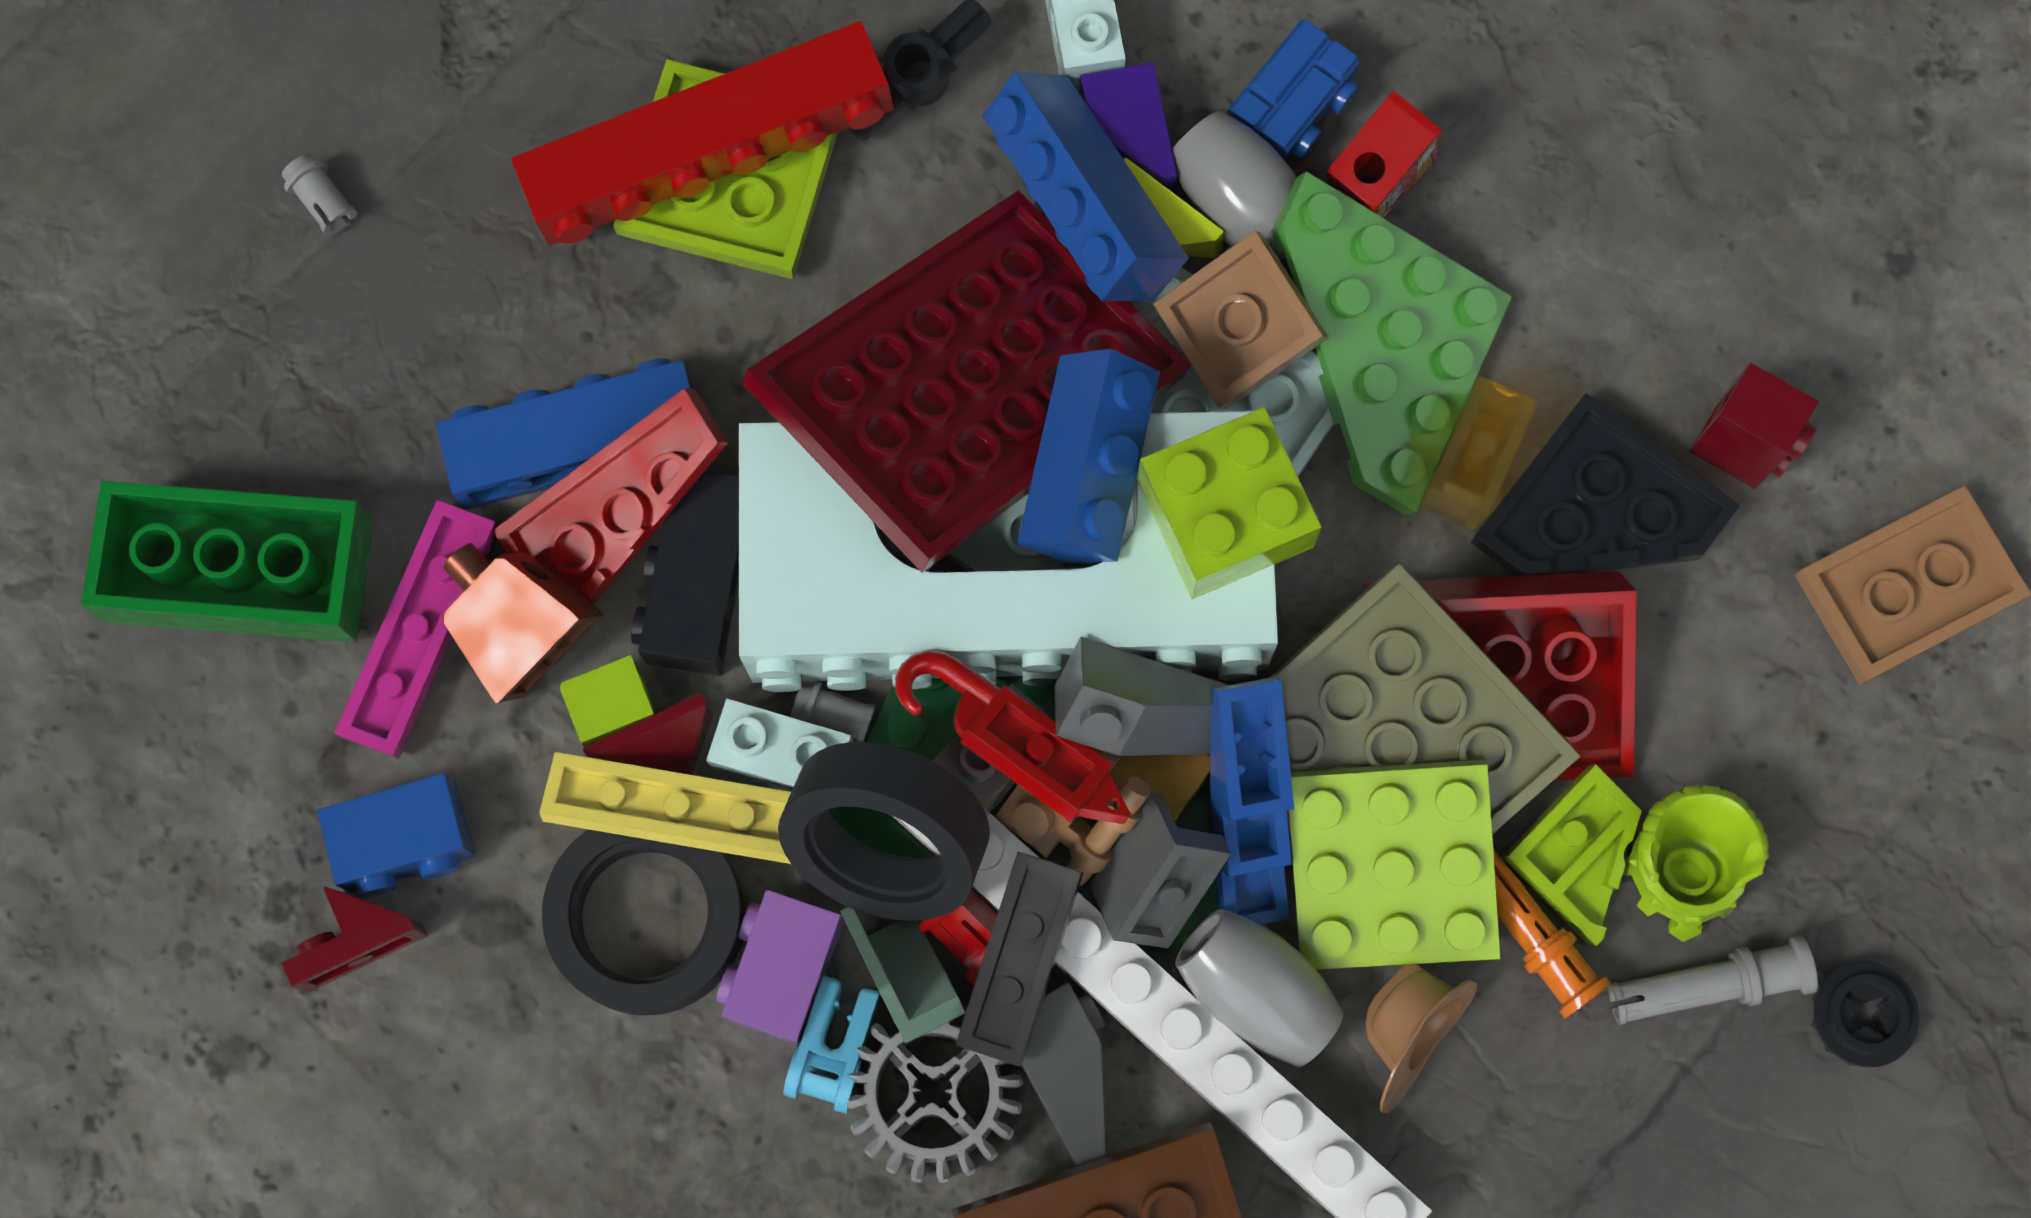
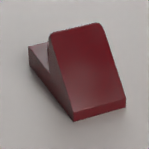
M325 886L323 888L342 934L336 937L333 931H328L313 936L296 947L299 955L281 964L291 987L309 993L428 935L423 924L410 917Z

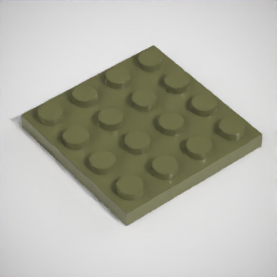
M1399 560L1269 677H1278L1282 682L1291 772L1486 759L1488 764L1492 834L1581 757L1575 747ZM1286 810L1288 830L1291 832L1289 810Z

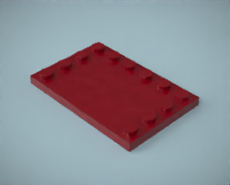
M1018 190L748 368L742 384L923 573L1029 494L1061 355L1112 349L1160 371L1154 399L1180 381L1190 368L1191 363L1129 301H1101L1099 296L1088 287L1085 275L1070 251L1058 240L1055 228L1051 222Z

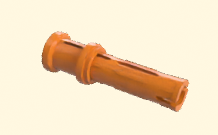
M1493 848L1498 918L1527 954L1522 959L1526 963L1524 968L1529 974L1537 973L1561 1003L1559 1013L1566 1019L1607 989L1612 983L1607 976H1597L1574 946L1577 940L1575 935L1571 931L1567 932L1565 928L1557 930L1528 893L1522 882L1518 880Z

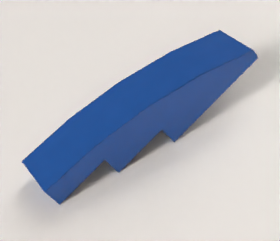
M1278 677L1213 688L1210 735L1212 834L1222 835L1231 852V855L1215 878L1218 910L1225 909L1261 925L1289 919L1284 866L1292 865L1286 810L1294 809L1282 682Z

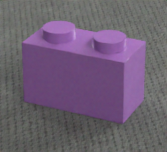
M769 890L765 891L761 905L751 902L739 932V939L747 942L739 967L732 964L727 966L718 989L716 1001L725 1004L721 1016L735 1024L798 1044L800 1038L803 1037L823 975H827L845 921L842 916Z

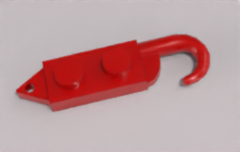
M927 650L913 654L900 665L895 676V692L901 704L911 714L919 715L923 711L922 705L915 698L912 690L914 680L923 674L936 675L963 694L954 716L955 730L961 737L963 745L1070 823L1076 816L1119 824L1126 823L1131 814L1109 773L1114 764L1089 746L1056 736V722L1005 685L1001 689L960 659L941 651Z

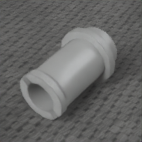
M304 154L291 161L282 171V177L286 181L284 189L289 196H298L318 222L320 229L325 235L336 234L350 224L349 220L355 219L357 211L347 202L328 177L329 167L324 160H316L311 154Z
M816 681L814 686L802 682L801 689L798 691L792 708L791 718L851 735L853 740L864 742L876 705H868L822 689L823 682Z

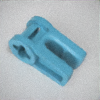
M823 975L803 1037L800 1038L794 1051L785 1080L783 1095L797 1099L800 1093L834 1103V1111L848 1114L849 1109H847L846 1100L850 1099L851 1095H855L858 1085H854L855 1079L847 1074L858 1071L862 1072L864 1061L859 1058L860 1054L857 1052V1048L867 1046L871 1033L870 1028L873 1026L881 994L879 991L869 988H863L859 992L853 1014L847 1016L849 1026L843 1043L837 1049H830L826 1046V1041L835 1012L841 1010L839 1000L842 986L841 982L836 978ZM811 1072H815V1073H819V1074H822V1075H825V1076H829V1077L835 1078V1079H837V1080L829 1079V1078H826V1077H823V1076H820V1075L813 1074V1073H811Z

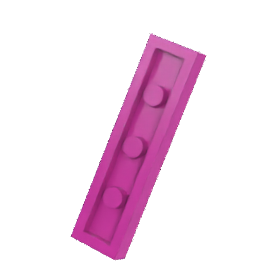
M436 500L334 733L337 736L399 760L452 639V635L443 623V614L464 592L443 569V566L453 553L469 543H473L487 558L496 537L493 530L498 525L495 521Z

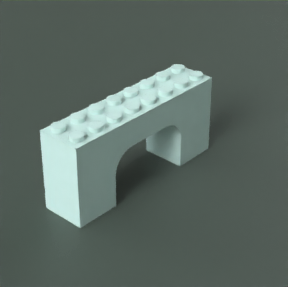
M1253 411L1151 413L1141 458ZM779 422L739 423V657L752 682H762V689L766 691H797L801 689V681H827L829 689L859 690L866 688V680L892 679V685L895 687V676L900 665L913 654L927 650L945 652L960 659L994 685L997 684V677L1023 676V683L1026 685H1055L1080 637L1190 673L1218 672V679L1224 681L1251 680L1257 678V671L1268 669L1278 644L1274 565L1195 599H1191L1138 484L1137 473L1132 495L1134 529L1127 542L1120 549L1118 562H1102L1092 567L1071 570L946 573L924 571L922 573L920 570L899 561L885 548L879 538V527ZM931 674L920 675L914 680L912 689L930 687L932 685L931 678L939 677Z

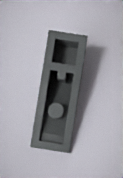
M1080 637L1054 686L1056 736L1118 756L1210 754L1213 688L1229 685Z
M1068 983L1044 996L1022 1068L1074 1165L1078 1167L1106 1157L1101 1041L1096 1034L1097 1030L1106 1025L1090 995L1085 991L1076 996Z

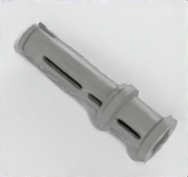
M1797 935L1790 937L1788 944L1755 952H1751L1745 946L1735 948L1734 952L1729 954L1728 961L1621 983L1612 982V985L1608 987L1610 1002L1634 997L1638 999V1002L1617 1006V1008L1612 1009L1617 1024L1623 1025L1634 1020L1721 1003L1737 998L1741 1004H1747L1751 1007L1760 1005L1765 996L1787 991L1800 990L1802 994L1809 995L1816 993L1818 981L1814 959L1808 943L1803 936Z

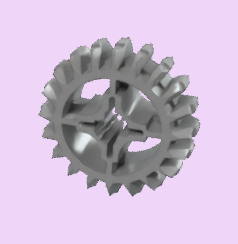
M954 1019L906 1044L899 1031L889 1037L884 1028L875 1023L870 1028V1032L882 1044L876 1053L866 1046L857 1048V1052L860 1054L859 1058L869 1063L867 1073L858 1071L847 1074L855 1079L854 1085H864V1095H851L850 1099L846 1100L847 1109L858 1110L866 1108L868 1115L855 1121L850 1126L852 1133L858 1136L874 1129L878 1135L867 1145L865 1153L869 1157L874 1158L888 1145L894 1152L887 1161L886 1170L896 1174L901 1169L905 1157L912 1159L914 1163L911 1170V1180L921 1183L925 1177L926 1163H936V1175L940 1183H948L950 1181L951 1173L948 1162L959 1159L961 1169L966 1176L975 1174V1165L968 1154L978 1147L987 1160H995L998 1153L986 1141V1138L991 1132H994L1002 1139L1010 1140L1014 1134L1012 1128L997 1121L1000 1112L1018 1115L1022 1111V1104L1020 1102L1003 1099V1090L1017 1089L1023 1085L1021 1075L1012 1074L1001 1077L999 1068L1010 1063L964 1049L958 1056H954L942 1066L932 1067L924 1065L905 1047L915 1041L926 1038H944L957 1042L961 1027L953 1024ZM891 1060L906 1077L909 1093L904 1104L897 1110L898 1113L886 1123L880 1108L879 1088L883 1072ZM981 1062L989 1079L990 1093L986 1112L979 1125H977L961 1107L957 1094L959 1086L969 1075V1072ZM910 1067H915L923 1077L928 1076L934 1082L939 1081L942 1077L947 1078L957 1068H960L949 1079L952 1089L945 1091L947 1095L951 1096L948 1103L959 1115L958 1118H953L944 1107L940 1109L934 1103H930L924 1108L920 1107L910 1117H907L918 1106L916 1095L923 1094L921 1090L916 1089L919 1081L909 1071ZM936 1117L946 1121L963 1140L947 1147L930 1149L911 1145L900 1138L911 1127L914 1128L922 1120Z

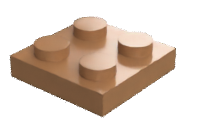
M1253 231L1153 303L1220 409H1228L1329 338L1266 238L1258 231Z

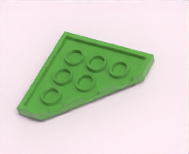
M1306 171L1295 179L1271 232L1279 255L1285 254L1294 284L1329 337L1315 347L1323 374L1318 377L1334 425L1340 423L1351 457L1346 463L1353 485L1400 513L1409 515L1418 511L1512 296Z

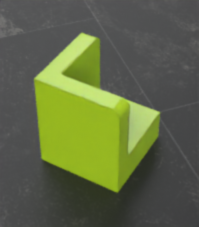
M631 655L566 680L560 685V691L576 733L584 747L657 714L641 670Z

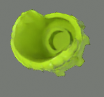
M1697 784L1683 786L1680 792L1673 790L1662 797L1661 801H1657L1649 810V815L1645 821L1636 829L1635 835L1637 838L1631 854L1624 859L1626 865L1622 876H1632L1640 892L1641 899L1636 906L1648 917L1658 912L1670 918L1668 923L1669 933L1681 942H1685L1702 933V923L1718 916L1725 920L1734 911L1735 907L1737 908V899L1743 894L1746 883L1763 874L1765 861L1769 857L1768 835L1765 833L1760 819H1757L1756 813L1737 794L1720 789L1717 786L1702 785L1700 787Z

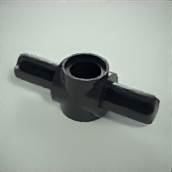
M965 0L930 33L920 28L917 32L905 33L892 40L885 51L884 62L881 64V68L889 84L894 110L884 113V116L877 123L863 129H852L849 127L848 130L857 139L866 141L904 106L913 111L918 106H927L938 101L948 87L949 77L958 70L953 61L991 27L992 20L983 6L975 0ZM917 61H927L930 63L927 71L920 77L913 79L903 77L905 70L912 63Z

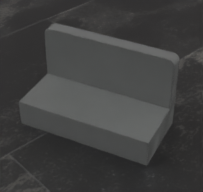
M1151 792L1140 807L1143 814L1132 831L1122 833L1112 847L1114 853L1112 859L1103 871L1094 875L1090 888L1113 941L1169 948L1231 855V852L1222 835L1178 828L1162 794Z

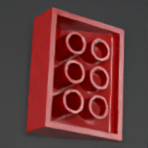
M1619 571L1417 580L1579 752L1581 757L1555 780H1574L1587 766L1595 764L1609 778L1634 777L1637 591ZM1364 583V591L1373 583Z

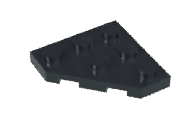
M1585 393L1475 534L1470 543L1515 576L1599 572L1699 560L1740 505Z

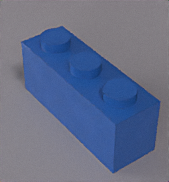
M1112 349L1060 356L1017 544L1067 564L1118 562L1160 371Z

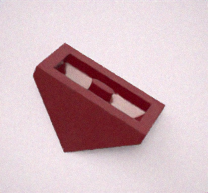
M702 693L582 749L585 756L589 758L692 775L714 716Z

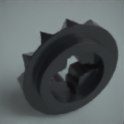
M1859 961L1837 968L1825 975V979L1818 991L1811 998L1814 1003V1019L1811 1026L1818 1031L1820 1038L1824 1042L1825 1051L1833 1053L1845 1061L1848 1066L1880 1067L1890 1064L1909 1050L1918 1033L1919 1007L1912 989L1898 973L1878 963ZM1882 997L1883 1000L1876 1005L1877 1010L1872 1015L1873 1021L1877 1024L1876 1029L1878 1031L1874 1032L1868 1026L1846 1031V1028L1851 1025L1849 1021L1855 1015L1853 1008L1849 1005L1851 1002L1849 999H1853L1858 1004H1863Z

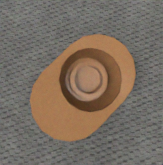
M1406 964L1375 995L1368 1007L1365 1024L1368 1041L1391 1071L1380 1101V1112L1388 1114L1407 1094L1436 1045L1458 1022L1470 1005L1477 990V983L1470 979L1454 988L1417 964Z

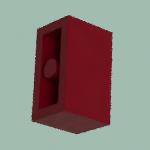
M1750 362L1720 398L1689 452L1756 489L1770 473L1780 478L1792 459L1798 460L1817 429L1808 420L1819 401Z

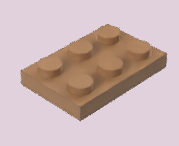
M1965 485L1814 562L1794 575L1859 685L1876 678L2031 596L2030 590Z

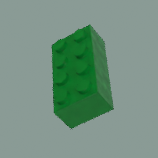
M101 481L81 606L105 623L357 643L374 520L357 501Z

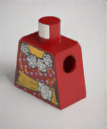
M1393 90L1327 171V184L1385 219L1437 162L1442 129ZM1362 179H1372V180H1375L1376 182H1375V183H1370V184H1368V183H1363V182H1361L1360 180H1362Z

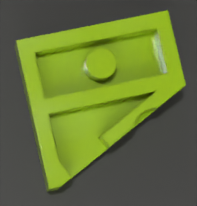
M1596 764L1587 766L1501 858L1588 946H1597L1605 936L1607 927L1602 926L1613 890L1619 889L1626 865L1624 851L1626 846L1633 841L1642 810Z

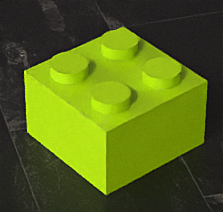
M1265 407L1140 459L1138 484L1191 599H1195L1310 550L1316 544L1322 527Z

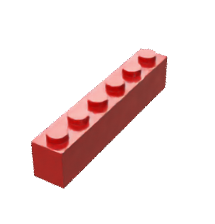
M860 20L511 158L534 220L549 246L558 242L570 244L587 238L592 234L594 228L616 219L629 221L639 218L649 212L652 205L675 196L679 198L695 196L706 190L710 182L730 174L745 175L753 173L764 167L768 159L788 151L804 152L811 150L823 143L826 136L849 127L852 129L869 127L877 123L884 116V113L892 111L894 108L889 84Z

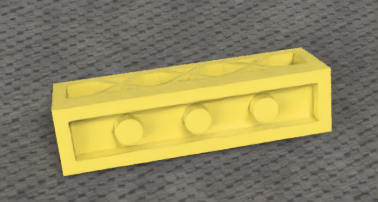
M559 752L554 753L539 811L543 822L791 864L781 847L778 835L779 820L791 792Z

